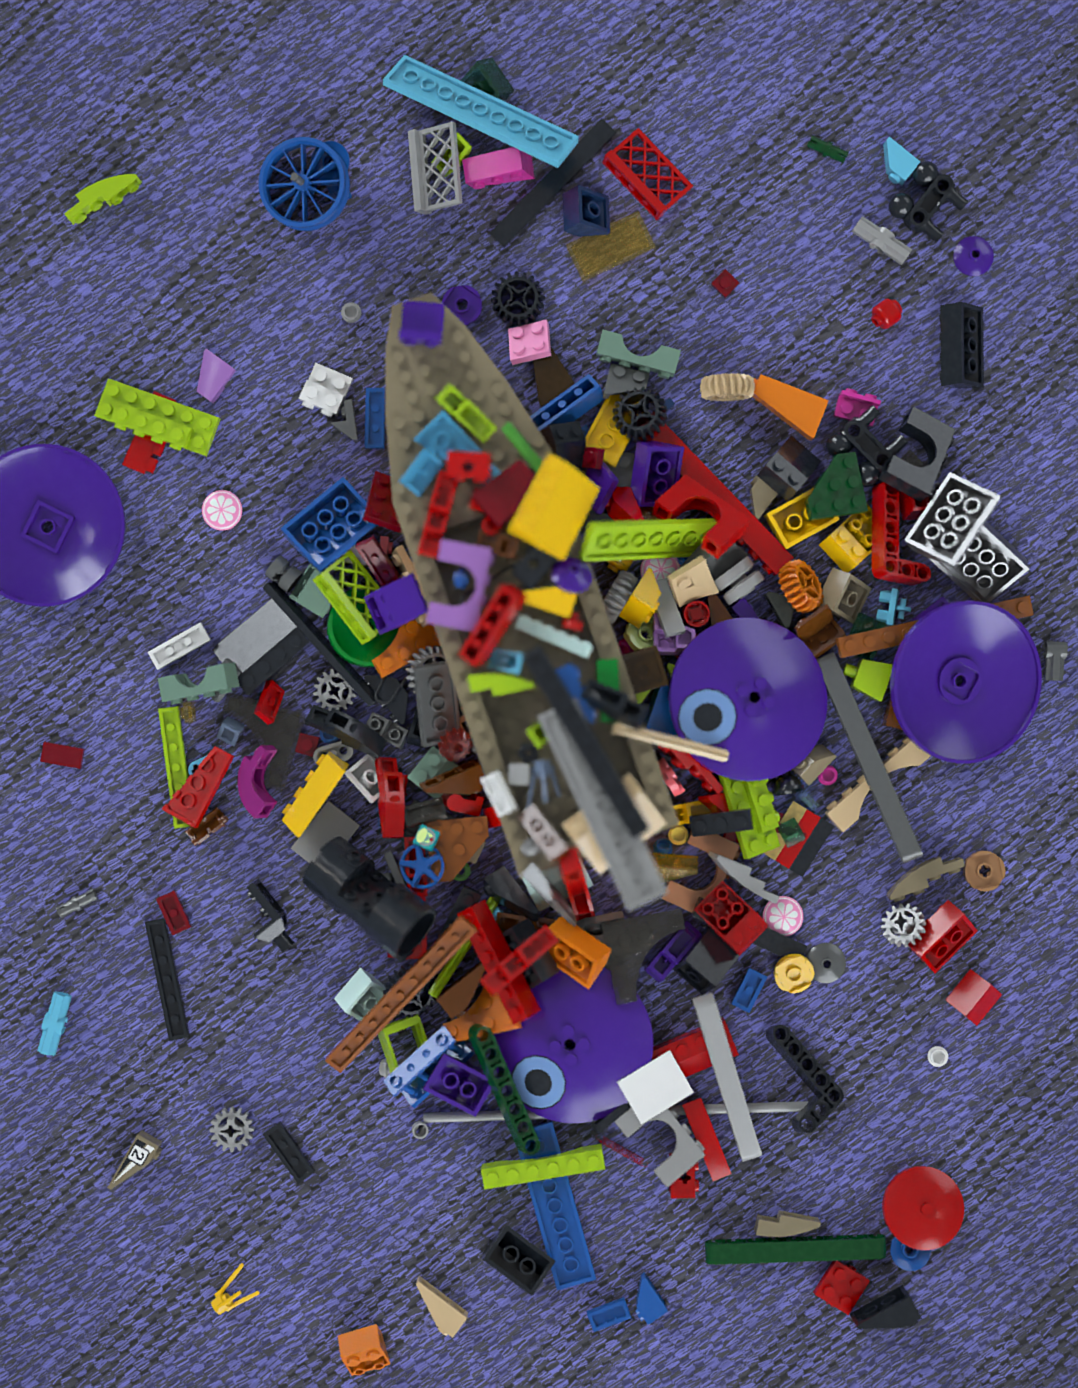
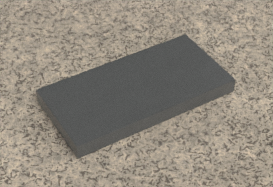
M447 661L413 666L421 746L428 747L461 741L457 691Z

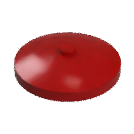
M914 1166L901 1171L890 1181L883 1196L882 1212L889 1231L898 1241L913 1249L933 1250L949 1243L958 1233L964 1218V1201L957 1184L946 1173L928 1166Z

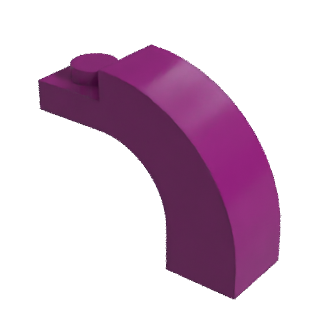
M260 745L255 750L254 756H244L239 768V795L244 807L254 819L267 818L277 804V801L268 793L264 784L266 767L278 751L273 745Z

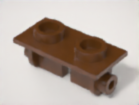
M216 807L203 817L198 828L191 826L185 833L191 838L193 845H201L204 840L210 837L211 832L214 834L220 828L225 827V823L229 819Z

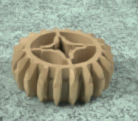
M739 373L706 376L701 379L700 384L701 397L710 401L749 399L754 396L755 390L754 378L750 375Z

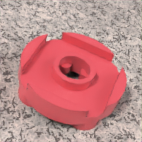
M664 757L658 760L664 782L672 795L677 797L685 792V789L677 780L676 774Z

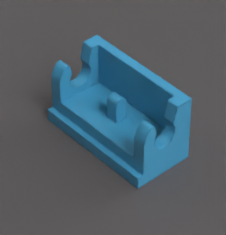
M424 447L400 479V483L420 497L444 463Z

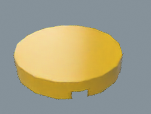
M789 954L779 959L774 967L773 975L776 984L781 990L795 994L804 991L811 985L815 973L813 965L808 958L801 954Z

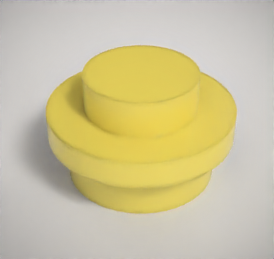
M682 825L671 827L668 832L669 840L675 845L684 844L689 836L687 829Z

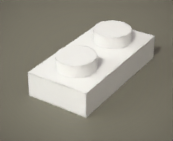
M499 770L481 778L482 784L499 817L517 809Z

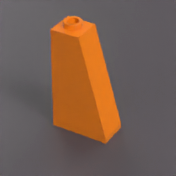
M760 374L758 379L754 378L755 390L752 397L806 439L812 441L829 400Z

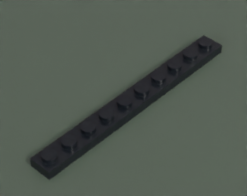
M539 645L522 655L523 660L631 839L634 840L649 831L651 828L541 646Z

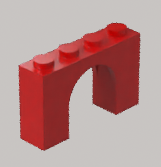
M686 474L655 501L653 515L660 520L676 519L683 512L692 509L709 513L717 524L704 535L701 548L716 559L747 532L750 521L749 517Z

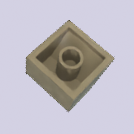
M832 568L822 588L824 598H822L823 604L820 606L828 604L833 615L855 624L872 588L852 574Z

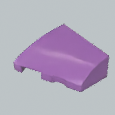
M205 349L197 392L214 404L236 370L208 349Z
M656 613L653 614V646L657 645L660 655H681L685 647L696 637L695 630L686 626L685 634L665 638Z

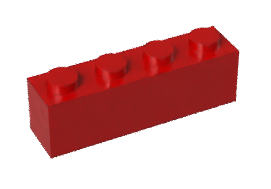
M513 584L501 585L458 655L474 667L485 665L528 596Z

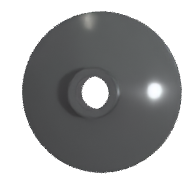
M817 944L807 954L806 958L809 959L814 968L815 975L813 979L820 983L834 982L845 971V955L834 944ZM829 960L830 966L824 967V961Z

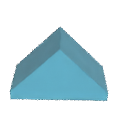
M495 648L490 655L488 668L520 675L523 662L522 655L524 654Z

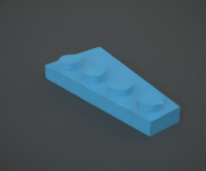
M444 410L413 439L446 461L447 451L482 452ZM469 462V465H465V469L469 470L470 473V470L474 469V465H471ZM492 462L493 479L498 474H500L501 471Z

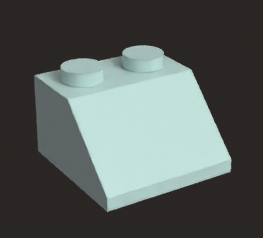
M359 968L334 999L345 1013L361 1021L384 996L383 990H386V988L373 975Z

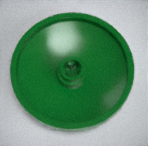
M352 589L345 592L346 596L352 597ZM357 589L356 598L364 599L365 590ZM356 602V609L360 613H364L365 604ZM333 606L327 618V634L334 650L347 662L360 667H375L372 660L389 647L398 631L397 628L381 635L378 633L372 640L362 645ZM369 619L368 624L374 631L376 629L373 619Z

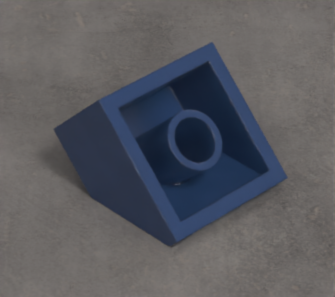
M580 185L562 194L564 232L579 237L610 234L609 196Z

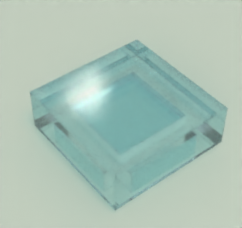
M802 790L797 795L811 810H815L819 806L805 791Z

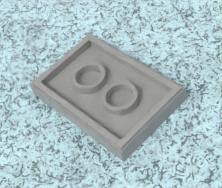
M328 801L291 849L308 863L311 860L315 862L318 855L322 853L319 850L327 842L339 836L349 841L361 825L332 802Z

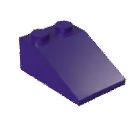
M443 1053L426 1081L423 1090L476 1117L491 1091V1087L482 1069Z

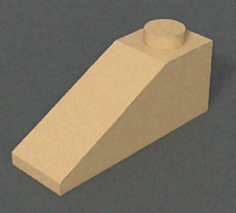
M419 1276L416 1286L436 1326H438V1330L443 1335H450L453 1338L468 1318V1312Z

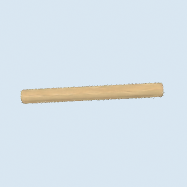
M618 721L614 722L612 726V732L619 735L723 762L728 760L729 752L721 748L645 728H640L637 731Z

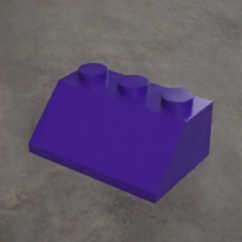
M637 441L630 487L638 506L654 507L655 501L680 479L684 452L683 446L658 441Z

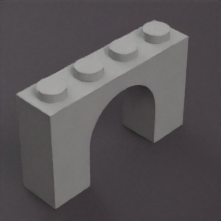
M632 1107L614 1121L626 1138L642 1126ZM671 1107L645 1122L647 1123L652 1120L662 1121L672 1128L676 1137V1146L671 1156L653 1170L666 1187H669L705 1156L702 1152L705 1148L698 1140L693 1141L689 1136L692 1132L684 1123L680 1125L676 1120L679 1116Z

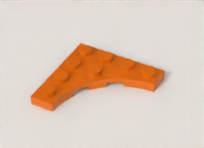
M414 619L398 628L397 634L389 647L372 660L381 679L408 665L409 660L414 661L415 659L412 654L416 653L419 655L418 649L422 648L425 650L426 646H431L432 648L434 645L441 646L434 624L429 623L427 626L422 627L421 623L418 624Z
M485 987L478 999L464 1015L450 1022L443 1023V1026H446L456 1040L455 1043L470 1040L468 1031L474 1024L490 1028L493 1034L522 1028L521 1022L513 1025L498 994L492 997ZM483 1030L478 1032V1038L483 1036Z

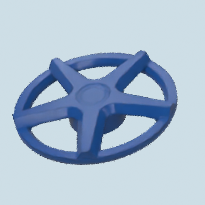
M415 844L404 851L399 865L403 878L411 887L427 889L440 881L444 873V860L437 848L434 847L433 849L436 854L428 858L423 856L421 847ZM415 848L416 860L405 861L407 854ZM440 859L441 870L439 876H437L431 870V865ZM404 867L415 870L412 881L406 875ZM423 874L434 881L427 885L418 884Z

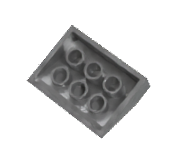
M949 472L904 541L911 550L929 559L956 567L1001 500V496Z
M987 521L956 567L930 559L974 601L986 603L991 602L1029 570L1026 558Z

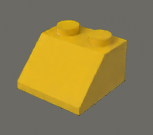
M648 567L619 614V617L637 628H640L643 622L647 624L660 605L657 600L661 592L651 568Z

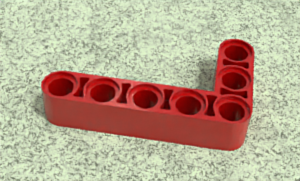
M880 482L872 488V573L877 579L910 586L926 582L931 578V570L926 564L899 559V490L884 482Z

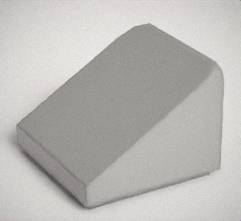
M508 764V785H529L530 764Z

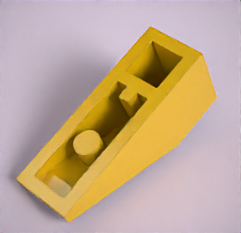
M559 587L524 591L523 593L528 597L523 604L569 619L577 593L566 592Z

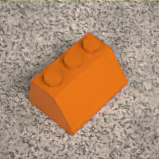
M561 916L548 927L559 940L548 952L560 970L589 989L606 965L611 948L579 926L573 927Z

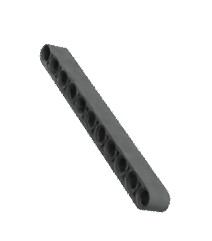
M834 652L817 658L816 660L822 670L829 698L902 863L904 864L923 856Z

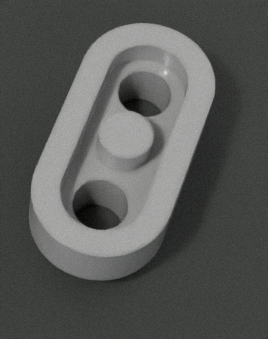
M338 741L317 748L313 759L316 763L321 753H328L330 751L343 761H346L352 757L354 749L342 744V741ZM341 747L347 748L346 754L340 753Z

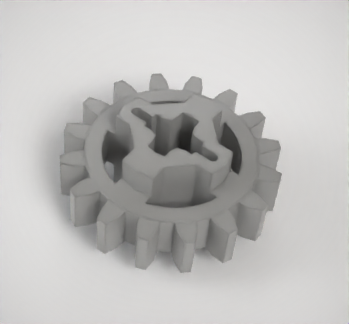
M334 669L330 670V675L323 672L324 678L318 677L319 685L315 684L313 686L318 689L317 692L313 693V695L319 696L316 703L322 702L321 708L325 709L328 706L329 711L332 708L341 711V707L344 710H348L347 704L353 705L354 702L351 698L357 697V695L353 693V689L345 680L340 684L335 683L334 677L343 678L338 672L335 674ZM326 682L327 689L326 692L322 694V688ZM332 685H334V687L340 688V690L338 691L339 697H337V695L335 694L331 695V692L333 691ZM346 689H349L348 696L345 700L344 692ZM331 698L335 699L338 702V704H330L327 702V700Z
M899 903V908L897 909L892 906L893 911L891 913L886 911L885 913L888 917L882 918L885 924L881 926V929L884 931V937L888 939L890 944L895 942L897 947H900L903 943L908 948L909 942L915 945L916 938L922 939L919 934L926 932L922 927L927 925L923 919L924 915L922 912H919L916 906L912 908L909 903L906 907Z
M232 1106L229 1112L226 1108H223L222 1114L218 1112L215 1115L217 1119L211 1121V1124L215 1126L210 1128V1132L215 1133L211 1140L217 1139L216 1146L218 1147L222 1144L223 1151L227 1147L230 1148L231 1152L235 1150V1147L240 1151L243 1145L247 1146L249 1144L248 1139H252L254 1136L250 1133L255 1130L254 1126H250L254 1120L247 1119L249 1112L242 1114L241 1107L238 1111H235L234 1106ZM228 1117L227 1123L220 1125L221 1121ZM237 1118H239L244 1124H241L237 1120ZM231 1125L233 1126V1129H236L234 1133H232V1131L228 1129ZM245 1134L241 1140L237 1141L238 1135Z

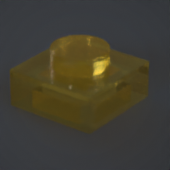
M184 702L183 707L180 708L181 718L185 719V723L196 722L194 702Z

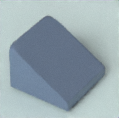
M227 716L222 722L216 738L235 746L245 725Z

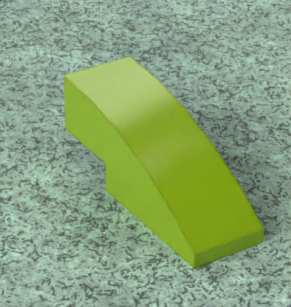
M447 384L434 398L436 402L483 444L496 431L497 427L452 384Z
M475 674L467 676L471 693L492 689L493 696L495 697L535 688L534 683L510 675Z

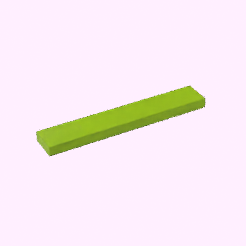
M179 706L158 709L170 800L175 792L180 790L187 782L186 779L189 777ZM172 816L174 829L191 827Z

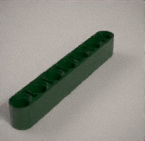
M474 1024L468 1031L469 1039L518 1150L528 1155H535L540 1149V1141L490 1028ZM483 1030L482 1038L478 1039V1032ZM490 1048L491 1054L486 1058V1051ZM499 1067L498 1074L494 1076V1069ZM506 1085L507 1090L502 1094V1088ZM514 1103L515 1108L510 1112V1106ZM522 1122L523 1126L518 1130V1124ZM530 1140V1146L526 1148V1143Z

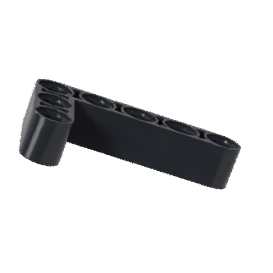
M782 1024L770 1026L766 1031L767 1040L815 1094L811 1101L792 1120V1127L797 1133H812L840 1105L844 1099V1093L787 1026ZM777 1029L780 1031L781 1034L780 1039H777V1037L775 1036V1032ZM790 1044H791V1045L793 1046V1048H794V1053H793V1054H790V1052H789V1046H790ZM803 1060L807 1062L806 1070L802 1067ZM817 1075L820 1077L821 1080L819 1085H817L816 1083ZM830 1091L834 1094L833 1100L829 1098ZM817 1105H819L820 1107L819 1115L816 1113L815 1110ZM803 1119H805L807 1122V1127L805 1129L802 1127Z

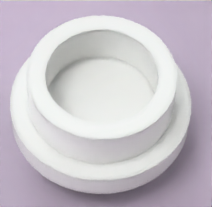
M934 1046L928 1051L927 1058L933 1066L941 1067L946 1064L948 1053L943 1047Z

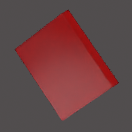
M970 969L945 1001L977 1026L1002 994Z

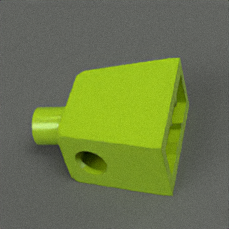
M861 659L857 667L846 663L843 674L852 678L850 687L877 702H882L891 677L893 665Z

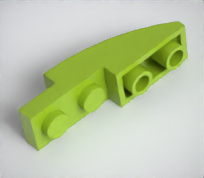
M124 174L93 183L75 195L80 202L64 214L73 225L75 223H82L87 218L86 215L91 211L99 210L104 201L110 207L118 205L123 201V197L127 193L135 192L142 182L136 174Z

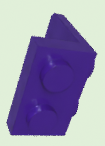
M405 301L403 303L401 329H399L400 343L406 346L424 344V346L432 348L437 347V345L442 346L444 304Z

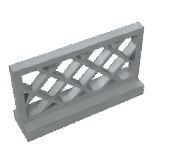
M452 121L419 131L415 129L409 130L408 140L414 211L427 215L432 214L434 210L462 204L456 123ZM450 129L449 138L447 141L441 138L445 130ZM432 134L435 137L428 146L426 144V135ZM440 140L444 146L438 154L433 149ZM449 148L452 151V156L447 162L443 156ZM432 152L436 158L430 166L427 158ZM441 160L446 165L439 174L435 168ZM451 168L453 170V177L449 182L444 177ZM432 173L438 176L433 186L429 183ZM443 180L448 185L441 194L436 189ZM452 188L455 190V199L449 201L446 196ZM436 193L440 198L436 204L431 205V197Z

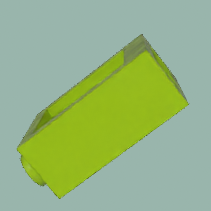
M416 1014L413 1017L407 1016L404 1019L402 1018L387 1024L378 1034L390 1073L398 1067L388 1035L411 1026L418 1048L427 1041L421 1019Z

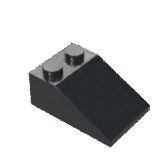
M580 422L551 424L540 430L539 432L550 447L552 454L569 463L586 477V468L582 467L586 440Z
M791 435L757 476L788 502L822 461Z
M903 1285L849 1313L858 1330L913 1327L919 1322L918 1320L922 1319Z

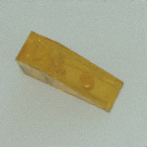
M649 852L663 882L698 874V856Z

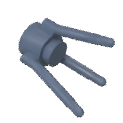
M551 760L534 761V767H531L526 808L532 802L536 774L537 778H541L544 802H547L546 778L550 777V775L558 797H561L554 765H551Z

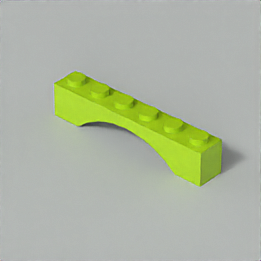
M595 1144L546 1157L484 1163L481 1166L484 1190L604 1170L605 1161L602 1144Z

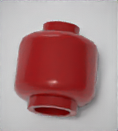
M884 299L872 308L871 320L876 327L880 326L883 329H888L900 321L902 308L896 300Z

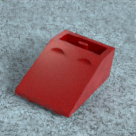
M723 880L694 909L739 956L768 927L767 922Z

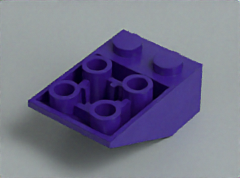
M413 573L363 597L379 635L397 629L428 612L427 602Z

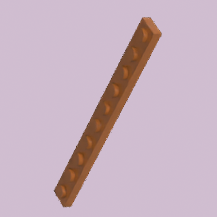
M1030 595L991 603L1008 611L1017 619L1034 615ZM918 620L838 637L836 642L839 657L845 658L898 646Z
M460 915L326 1056L325 1061L341 1073L477 931V928Z

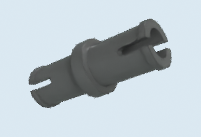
M92 888L56 906V910H58L57 913L60 918H63L76 910H83L84 906L99 900L98 896L96 897L97 894Z

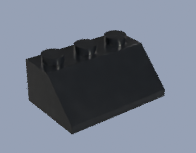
M527 918L502 934L513 953L537 931L530 919ZM547 951L522 973L530 989L560 971L556 962Z
M505 1225L491 1240L480 1257L531 1296L534 1295L556 1262L508 1225Z

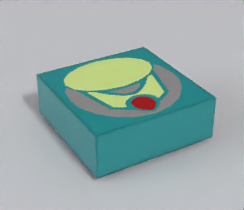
M421 824L413 844L432 852L441 833Z

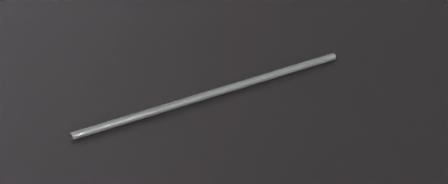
M809 1102L747 1103L749 1113L800 1112ZM704 1104L707 1114H727L724 1104ZM682 1105L671 1106L677 1115H686ZM526 1109L530 1120L546 1119ZM501 1110L479 1111L476 1117L465 1111L423 1113L424 1123L505 1120Z

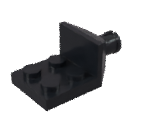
M257 879L246 887L249 890L247 894L254 902L258 901L262 906L260 908L261 912L267 918L270 916L272 920L255 932L253 936L266 942H275L283 953L295 943L285 931L288 928L287 915L262 882Z

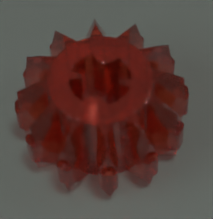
M453 727L450 732L445 730V736H440L441 741L437 743L442 757L450 762L453 760L458 762L460 758L466 759L465 755L470 754V748L473 747L470 734L461 727L458 730Z

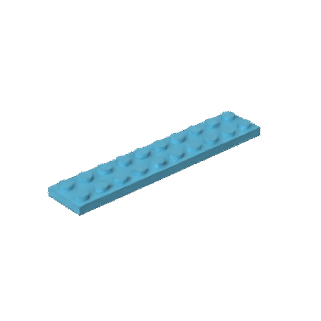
M406 55L399 60L383 79V86L557 168L566 159L579 140V136Z

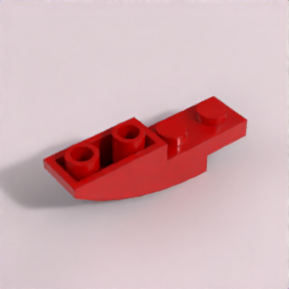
M658 745L662 752L668 753L671 757V763L676 768L689 769V772L695 778H699L702 782L701 786L706 792L719 794L724 789L712 775L713 772L701 765L690 753Z
M379 757V759H375V767L380 794L377 803L382 837L402 838L405 818L402 772H398L396 758Z

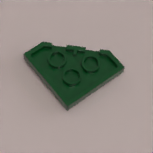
M856 452L837 454L832 458L828 468L823 472L815 488L805 500L809 521L868 511Z

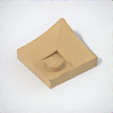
M702 555L667 576L674 600L679 607L696 599L719 593L706 559Z

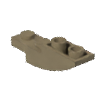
M935 856L916 865L898 879L886 894L887 898L897 902L905 899V895L913 893V895L924 893V889L929 887L927 879L934 881L940 879L941 874L948 872L950 875L960 872V868L965 866L963 858L957 857L942 862L941 857Z

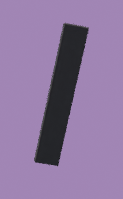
M699 897L694 909L702 902L703 898ZM693 909L691 916L704 921ZM769 928L752 943L781 957L789 954L804 955L807 948L806 945Z
M165 918L146 921L145 926L169 1041L190 1037Z

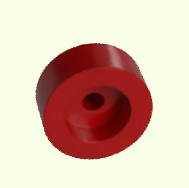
M571 612L570 619L563 618L561 627L582 632L584 623L578 622L579 613Z

